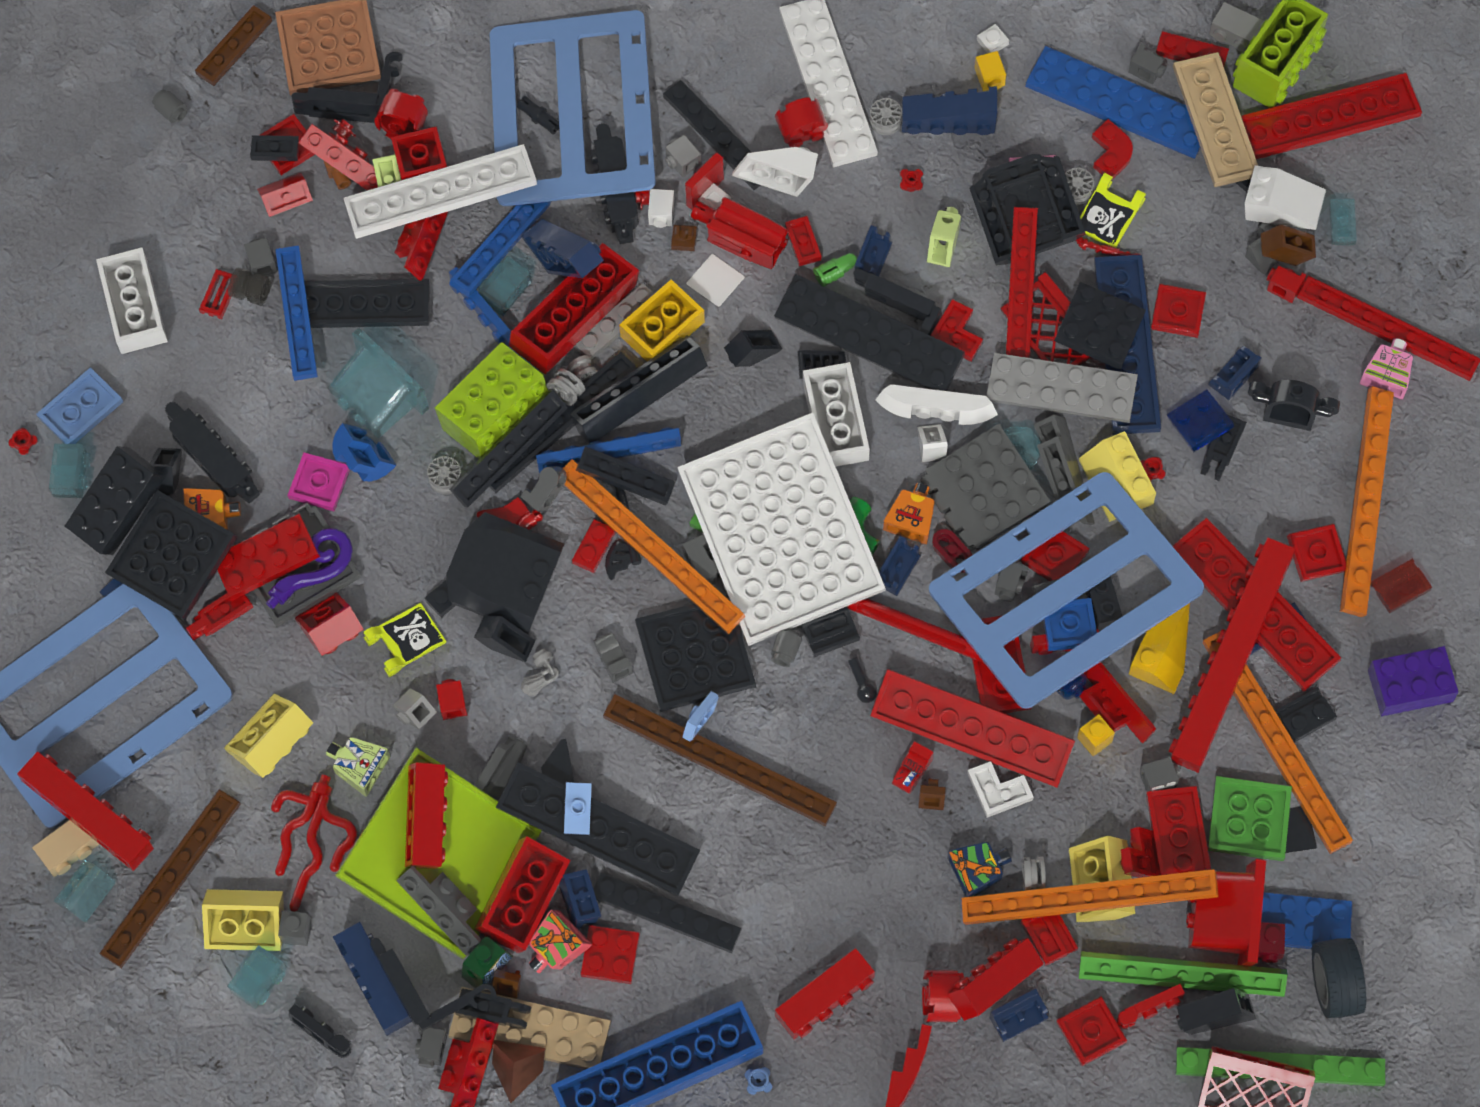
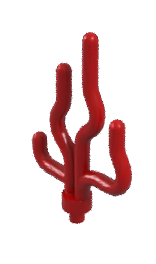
M321 775L320 781L313 783L309 796L285 790L275 796L271 805L273 812H279L285 800L306 805L303 813L285 824L281 831L282 851L275 869L277 876L284 875L291 856V833L311 819L306 840L313 859L302 871L289 905V909L292 912L298 911L310 877L319 870L322 864L323 854L316 839L322 818L326 822L344 828L347 831L346 840L337 847L330 864L331 871L337 872L339 870L345 853L354 846L357 840L355 825L346 818L332 814L328 809L332 787L329 786L331 777L327 775Z

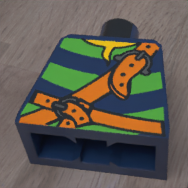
M988 842L948 851L947 858L965 897L977 896L999 882L1003 876L1001 866L1012 862L1007 848L993 853Z

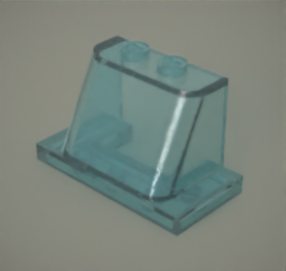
M357 328L352 333L357 351L331 382L329 390L337 398L338 405L344 411L349 410L353 414L352 417L361 427L365 425L379 439L413 408L423 415L429 407L424 389L360 328Z

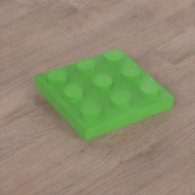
M1216 776L1208 851L1284 861L1292 786Z

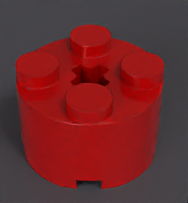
M390 89L388 94L385 95L377 113L375 126L379 131L381 128L386 131V136L390 139L394 136L422 130L428 116L424 99L419 95L411 96L397 89Z
M810 97L797 99L786 104V110L782 113L780 109L776 112L775 119L784 142L789 144L790 147H800L804 141L811 139L815 142L823 139L825 136L823 131L828 128V123L817 98L814 101H811Z
M957 970L924 971L923 979L928 980L927 986L922 987L923 1015H927L924 1019L925 1022H957L961 1019V1015L948 994L956 988L954 984L964 978L963 973H958Z

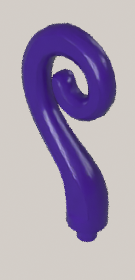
M333 528L323 529L314 534L312 540L320 555L315 561L327 563L335 557L333 549H328L325 552L319 550V545L326 540L334 541L339 545L340 553L337 559L323 569L289 575L278 581L268 592L270 598L266 602L267 606L274 609L278 603L284 605L297 590L329 581L342 573L348 566L353 553L352 543L347 534Z

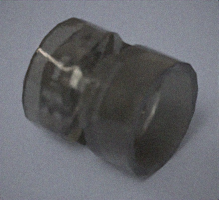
M237 267L229 282L228 295L239 300L247 298V301H250V303L262 306L270 292L271 278L263 274L256 273L253 275L250 270Z

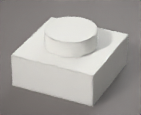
M996 24L977 35L978 43L987 53L1000 51L1009 45V39Z
M713 183L698 201L717 209L722 204L723 197L731 200V196Z

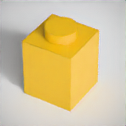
M998 51L976 56L974 69L982 91L989 90V87L997 86L998 90L1005 86L1006 72Z
M1098 714L1079 729L1077 738L1088 752L1095 756L1113 742L1115 733Z

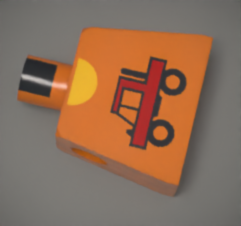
M916 483L913 492L902 490L884 519L883 530L927 545L935 500L927 497L930 489L929 486L923 483Z
M183 489L184 505L227 530V517L241 516L240 502L227 503L222 490Z

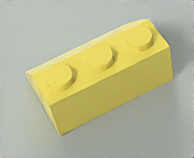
M1125 431L1102 440L1079 458V462L1088 480L1102 472L1110 473L1140 509L1154 504L1156 491ZM1102 506L1109 522L1115 520V516L1106 506Z
M273 694L224 749L252 773L264 778L274 770L275 765L282 757L290 753L292 746L298 739L308 733L309 727L313 722L295 703Z
M1105 836L1069 848L1073 885L1131 879V876L1124 874L1121 866V849L1128 847L1127 840ZM1135 906L1076 913L1077 922L1117 920L1135 914Z
M207 889L202 902L204 949L281 951L282 942L278 933L281 914L284 911L283 891Z

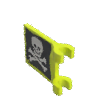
M1104 173L1080 218L1087 236L1105 245L1117 248L1136 213L1142 207L1146 199V193L1137 190L1132 201L1129 202L1108 191L1112 185L1111 180L1113 177Z
M421 603L387 622L368 628L363 632L365 635L364 640L368 646L375 644L382 638L394 658L384 662V670L389 677L398 673L404 666L446 643L445 638Z

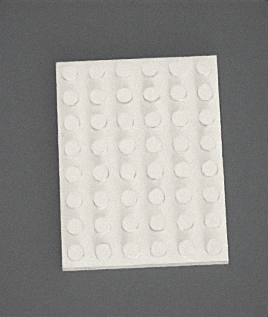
M813 413L677 467L730 601L746 616L740 622V626L749 646L777 635L780 631L792 629L886 591Z

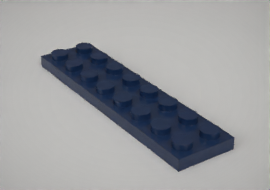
M1142 255L1095 257L1094 268L1097 289L1146 310L1121 370L1105 364V370L1138 374L1130 423L1111 420L1112 435H1117L1124 431L1126 434L1161 432Z

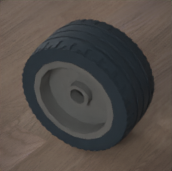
M1340 938L1314 943L1312 947V972L1317 998L1326 1018H1342L1364 1013L1366 1010V984L1361 958L1352 938Z

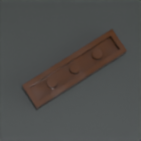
M253 5L195 69L196 75L212 86H215L271 24V16Z

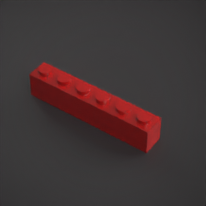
M37 751L17 773L20 780L134 872L154 849L150 842L152 838L141 828L138 831L131 826L133 824L132 821L121 813L120 816L112 811L114 807L105 799L99 801L95 798V792L86 784L80 786L75 782L77 778L69 770H60L57 767L58 762L49 754H46L44 757Z

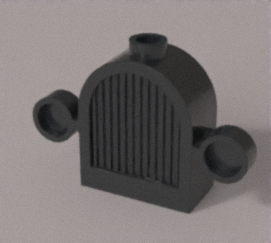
M1280 380L1273 383L1272 387L1257 381L1249 384L1248 395L1254 401L1266 404L1263 421L1311 431L1316 415L1331 417L1339 412L1340 401L1330 397L1320 399V392L1314 386L1302 381Z

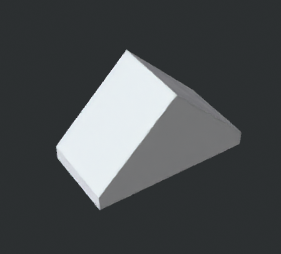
M941 424L917 427L922 462L940 461L947 455V440Z

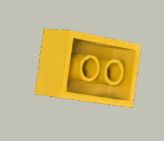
M670 280L619 324L620 337L644 360L649 361L686 335L690 336L705 323L704 309L673 280Z

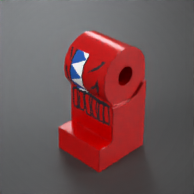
M914 741L901 764L902 766L897 771L892 785L910 794L932 762L934 752Z

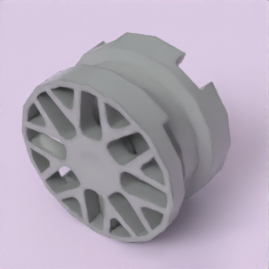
M881 98L875 101L870 108L871 128L881 135H891L897 132L902 124V108L900 104L891 98Z
M1083 168L1067 170L1065 175L1075 204L1082 205L1088 202L1093 193V176Z
M559 369L555 373V378L550 379L547 383L548 390H554L566 405H574L577 401V396L582 395L585 391L584 384L570 371Z
M441 456L429 464L427 476L431 488L437 493L445 495L452 493L449 489L462 477V472L455 459Z
M1036 856V859L1022 857V861H1024L1022 863L1023 891L1044 889V857Z

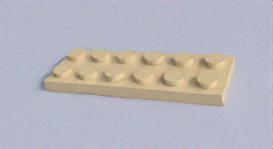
M1219 53L1175 62L1173 69L1214 187L1251 179L1255 165L1258 166Z
M461 987V989L464 988L468 990H473L471 988ZM496 994V996L509 998L513 1002L529 1005L532 1008L531 1012L526 1014L510 1009L508 1017L524 1020L527 1022L526 1029H519L509 1025H498L494 1040L545 1048L544 1060L577 1068L588 1069L601 1063L611 1026L610 1020ZM454 1013L448 1035L449 1038L470 1042L476 1019L458 1016Z

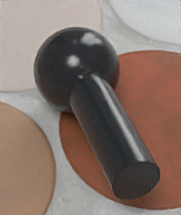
M855 657L848 660L859 686L857 690L858 699L863 703L874 701L877 691L873 685L868 684L858 658Z

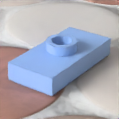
M711 691L700 706L695 705L693 707L689 720L686 723L683 738L688 741L693 740L714 713L719 698L716 693Z
M566 782L564 834H590L592 783Z

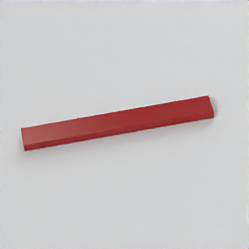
M1014 207L1006 355L1030 358L1038 208Z
M1309 275L1297 295L1298 299L1391 344L1394 339L1404 340L1407 343L1406 351L1468 381L1471 380L1480 363L1479 357Z

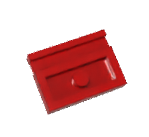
M1060 915L1021 919V924L1043 961L1044 966L1078 950Z

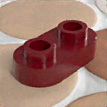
M941 529L933 535L932 547L934 551L951 569L958 565L957 559L965 561L972 556L971 551L952 531ZM946 541L949 545L943 547L940 545V542Z

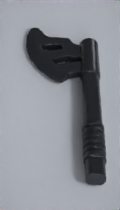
M615 486L618 501L629 510L625 490ZM617 540L608 550L605 568L610 580H614L618 571L628 569L631 563L632 565L641 564L640 554L628 543H621ZM617 551L629 552L625 555L616 554ZM614 561H622L621 564L613 565Z

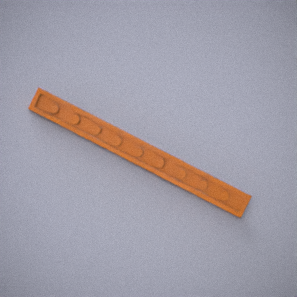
M1374 386L1370 387L1367 393L1346 559L1347 567L1344 575L1340 607L1341 612L1362 618L1367 615L1394 397L1393 392Z
M572 459L563 468L567 475L564 486L729 634L746 617L745 614L593 477L576 471L578 464Z
M1220 632L1203 640V645L1209 655H1211L1212 651H1218L1220 644L1217 643ZM1246 664L1233 693L1288 786H1292L1291 791L1329 854L1351 844L1353 841L1352 837Z
M1213 869L961 898L963 923L969 925L1218 897L1216 871Z

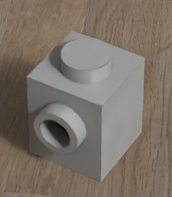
M685 135L672 139L665 147L666 163L671 169L675 168L682 177H685L701 166L700 152Z
M411 688L393 704V707L398 711V714H396L397 718L404 725L410 724L418 729L437 713L422 694Z

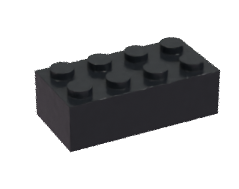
M117 446L64 526L99 554L114 555L166 475L131 448Z

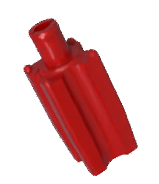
M726 197L722 198V204L717 209L701 201L695 204L696 207H693L691 218L706 224L708 228V242L747 261L771 270L774 268L779 255L787 246L788 239H786L788 229Z

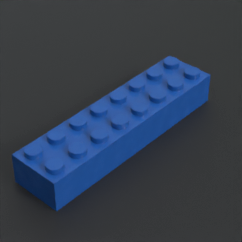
M741 1000L554 1083L551 1087L559 1107H645L762 1055L763 1046Z

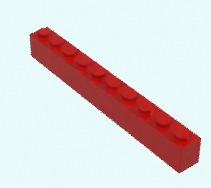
M1267 537L1264 545L1259 544L1254 556L1258 560L1255 566L1250 565L1245 576L1248 579L1246 587H1240L1236 596V600L1239 601L1237 608H1231L1226 620L1230 622L1227 630L1222 629L1218 637L1217 643L1220 644L1218 651H1212L1207 664L1211 667L1207 674L1202 673L1199 680L1200 692L1198 696L1193 694L1188 708L1192 710L1189 717L1184 716L1178 730L1182 731L1179 739H1173L1169 752L1172 753L1171 760L1173 763L1199 773L1295 552L1294 547Z

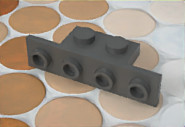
M412 866L396 880L465 955L470 953L482 941L466 923L477 908L443 872L429 883Z

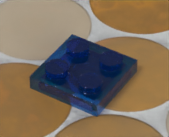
M1208 389L1166 414L1168 420L1193 453L1234 427L1232 420Z

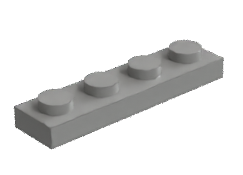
M642 283L616 305L574 347L582 355H588L593 360L620 337L619 324L654 293Z

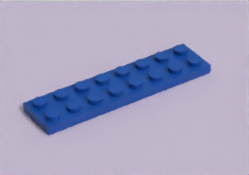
M1047 46L1044 47L1026 81L1025 87L1104 121L1109 119L1118 127L1193 159L1196 158L1201 148L1186 105Z

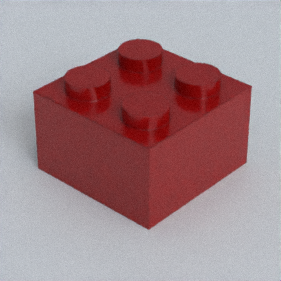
M437 126L391 137L401 180L447 167Z

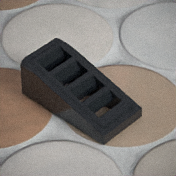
M797 351L799 379H803L804 370L825 367V360H829L830 366L835 365L834 359H839V364L846 363L845 352ZM820 360V367H816L815 361ZM806 361H810L811 367H806Z

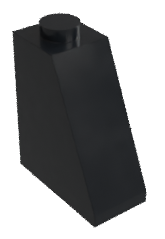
M1236 988L1177 1007L1179 1015H1176L1179 1028L1191 1035L1256 1019L1249 994Z

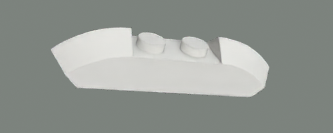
M890 384L876 398V401L883 408L905 418H911V415H916L923 419L935 417L943 421L959 420L961 425H970L987 421L997 415L992 402L987 396Z

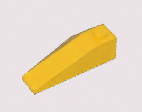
M1190 603L1146 632L1131 664L1129 675L1175 694L1185 669Z

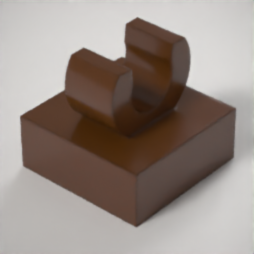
M673 225L671 250L695 252L697 226Z
M928 779V786L920 785L918 808L944 810L946 787H938L939 779Z
M503 967L501 970L496 969L493 977V988L496 994L517 999L520 991V971L516 970L514 974L506 972V967Z

